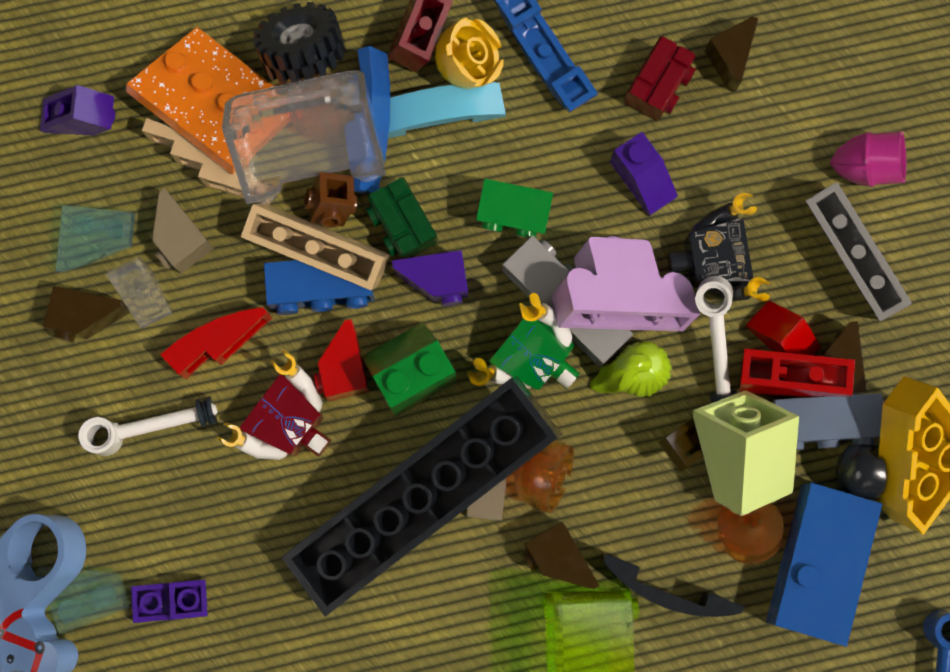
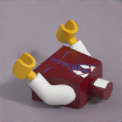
M282 350L288 358L286 365L279 367L271 360V365L279 373V376L239 428L228 422L223 424L232 429L231 438L224 440L217 436V440L226 446H235L237 449L257 459L281 460L288 454L295 457L303 446L319 457L331 442V439L316 429L324 418L320 413L323 402L318 394L315 382L300 366L296 365L294 357L289 352Z

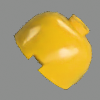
M463 18L453 23L441 33L435 47L437 68L443 78L451 85L463 89L483 87L492 83L501 73L503 59L499 60L497 50L501 48V43L494 30L483 20L475 19L472 21L468 18Z

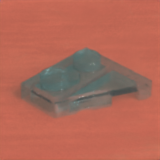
M63 205L56 272L66 273L132 248L135 213Z
M42 566L37 568L40 577L44 578L48 575L53 567ZM81 570L77 577L49 604L59 634L67 633L131 607L120 573Z

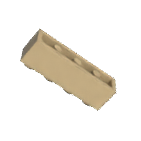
M265 203L252 205L241 235L246 240L369 290L379 286L390 257L388 253L317 224L310 223L307 220Z

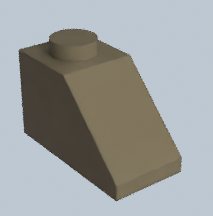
M165 188L162 189L158 195L152 241L160 249L155 255L167 269L173 266L182 274L214 248Z

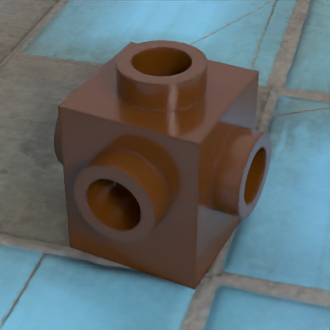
M319 172L312 188H307L305 193L304 206L305 209H309L310 223L321 224L328 228L343 227L350 214L353 215L357 206V195L354 194V176Z

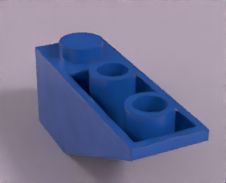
M298 260L264 263L267 305L272 311L277 310L278 315L298 313V308L312 307L314 312H325L333 310V305L346 304L349 309H359L367 307V302H375L373 290L366 289Z

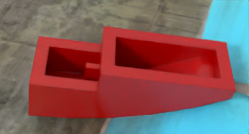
M263 307L217 318L178 339L160 355L178 375L187 379L210 357L220 365H223L272 319V316Z

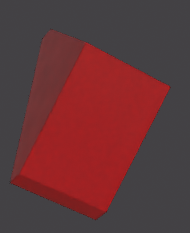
M770 300L745 325L747 329L774 352L814 356L821 348L804 317Z

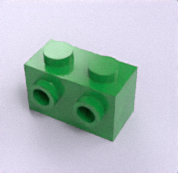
M484 178L476 220L482 221L481 228L502 232L503 226L517 228L515 235L528 238L534 236L536 238L537 233L545 234L553 192Z

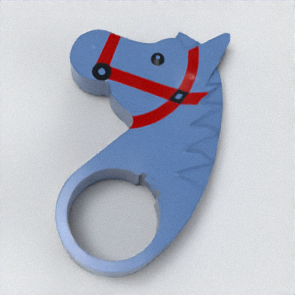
M47 514L24 516L17 520L0 539V672H71L77 664L78 650L70 640L59 639L55 627L45 616L47 606L77 577L86 558L84 534L78 524L66 516ZM47 525L56 537L58 555L56 563L49 574L45 577H37L31 568V548L37 533Z

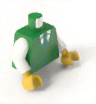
M531 293L529 299L532 306L519 304L521 315L524 319L489 362L492 365L488 367L481 358H476L473 361L475 369L479 370V372H467L471 383L476 386L485 385L487 382L504 384L511 377L518 376L527 389L534 388L540 390L546 381L552 377L565 389H568L580 374V372L565 361L574 347L570 328H559L555 309L545 303L541 304L538 294Z

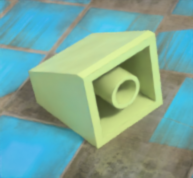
M747 390L693 410V418L716 502L727 507L733 513L743 516L793 493L799 425L798 415Z

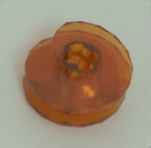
M769 503L743 516L733 513L727 507L722 506L717 517L718 533L730 557L738 562L754 564L764 562L776 554L782 545L784 525L783 518L775 505Z

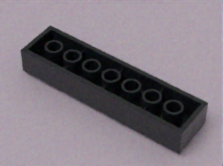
M518 376L511 377L281 558L326 617L563 434Z

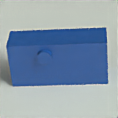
M814 483L801 485L766 623L847 647L882 503Z

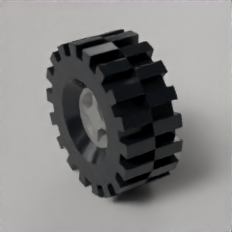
M307 2L306 6L302 7L301 3L293 4L294 8L287 10V7H283L280 9L281 13L277 15L271 13L268 15V22H260L258 25L260 30H255L253 34L255 37L253 43L264 71L269 75L270 79H278L279 83L283 84L288 79H290L292 84H299L300 79L304 78L306 82L313 81L312 76L318 74L322 77L327 74V68L333 70L338 66L336 60L342 61L344 57L343 51H346L344 38L334 11L331 8L327 9L326 5L319 4L315 7L314 2Z

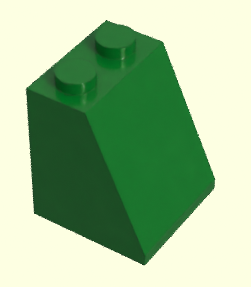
M423 322L362 355L395 417L457 383L456 372L438 340Z

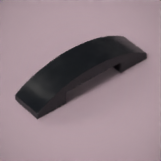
M602 554L600 559L605 568L623 586L658 606L684 614L703 617L731 616L743 612V605L707 592H703L698 605L637 582L636 578L640 567L607 554Z

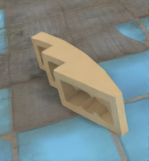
M146 118L142 129L146 137L151 142L171 147L170 154L177 164L200 170L198 177L205 186L270 205L271 198L267 191L242 168L233 175L230 174L173 128Z

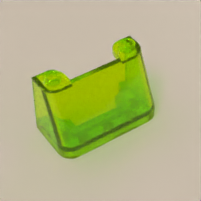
M630 590L542 591V609L544 610V618H546V621H544L546 672H635L633 620L639 619V603L637 597H631Z

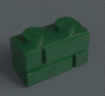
M404 177L389 183L386 187H382L367 196L370 207L365 210L375 227L381 225L387 234L382 240L391 256L398 254L400 259L412 258L438 243L437 234Z

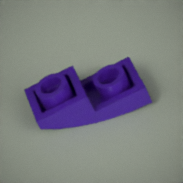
M206 580L131 586L133 623L208 616Z

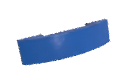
M494 0L506 25L529 63L568 113L598 95L581 67L574 65L541 15L542 8L536 0Z

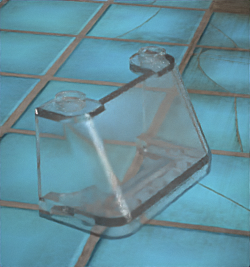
M346 71L243 93L230 98L225 103L222 131L246 204L255 202L260 204L269 203L280 193L282 183L318 176L319 172L333 173L349 169L352 177L363 182L372 181L379 176L386 175L365 75L361 71Z

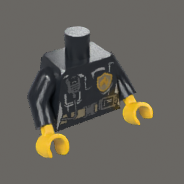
M740 193L734 198L733 203H727L710 211L693 225L691 233L684 240L685 251L668 253L670 273L689 271L690 282L694 288H698L700 283L710 276H720L725 278L732 286V302L749 300L751 296L759 301H767L770 295L767 293L757 294V289L760 285L770 284V282L762 277H753L744 218H738L739 213L753 215L757 211L756 206L749 207L746 210L742 206L743 201L753 195ZM717 288L708 289L704 293L720 302L725 299L723 292Z

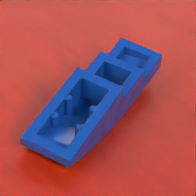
M371 46L358 49L362 83L351 87L355 120L344 124L351 176H354V191L368 195L379 189L386 159L390 126L387 53Z

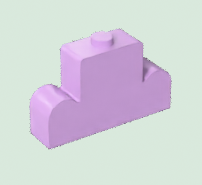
M616 236L607 238L590 237L574 257L576 268L566 275L552 295L559 328L684 331L700 315L690 281L683 275L675 272L668 273L661 278L651 244L647 240L622 239Z

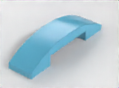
M492 82L483 87L463 89L454 85H447L390 98L388 138L406 135V130L472 119V123L506 117L500 83Z

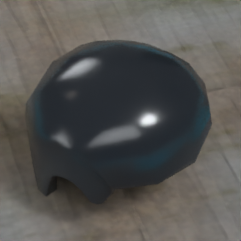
M851 444L838 457L836 475L838 483L845 493L865 499H878L884 492L887 479L886 464L882 458L875 457L870 453V451L874 450L873 446Z

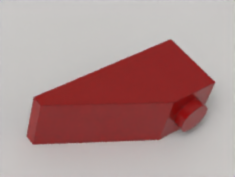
M744 349L739 392L747 390L753 394L769 396L852 397L855 360Z

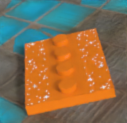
M198 27L126 83V92L232 175L300 114L301 109L300 105Z

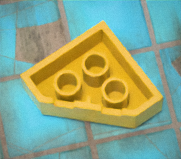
M903 376L882 406L878 458H882L885 461L887 479L884 492L878 499H875V502L882 503L881 509L891 520L923 535L950 499V403L938 387Z

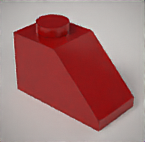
M352 319L343 322L318 361L319 373L314 374L318 394L324 393L328 401L370 392L356 328Z

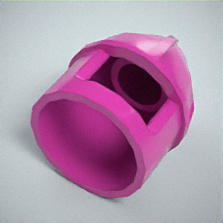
M903 131L866 132L854 136L837 149L830 161V165L840 176L857 185L875 187V185L905 183L907 159Z

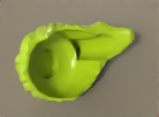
M650 341L633 343V345H628L627 348L620 352L611 364L601 367L598 375L590 382V388L603 394L624 392L635 397L651 396L668 384V380L672 375L670 372L672 370L670 359L664 348L658 347Z

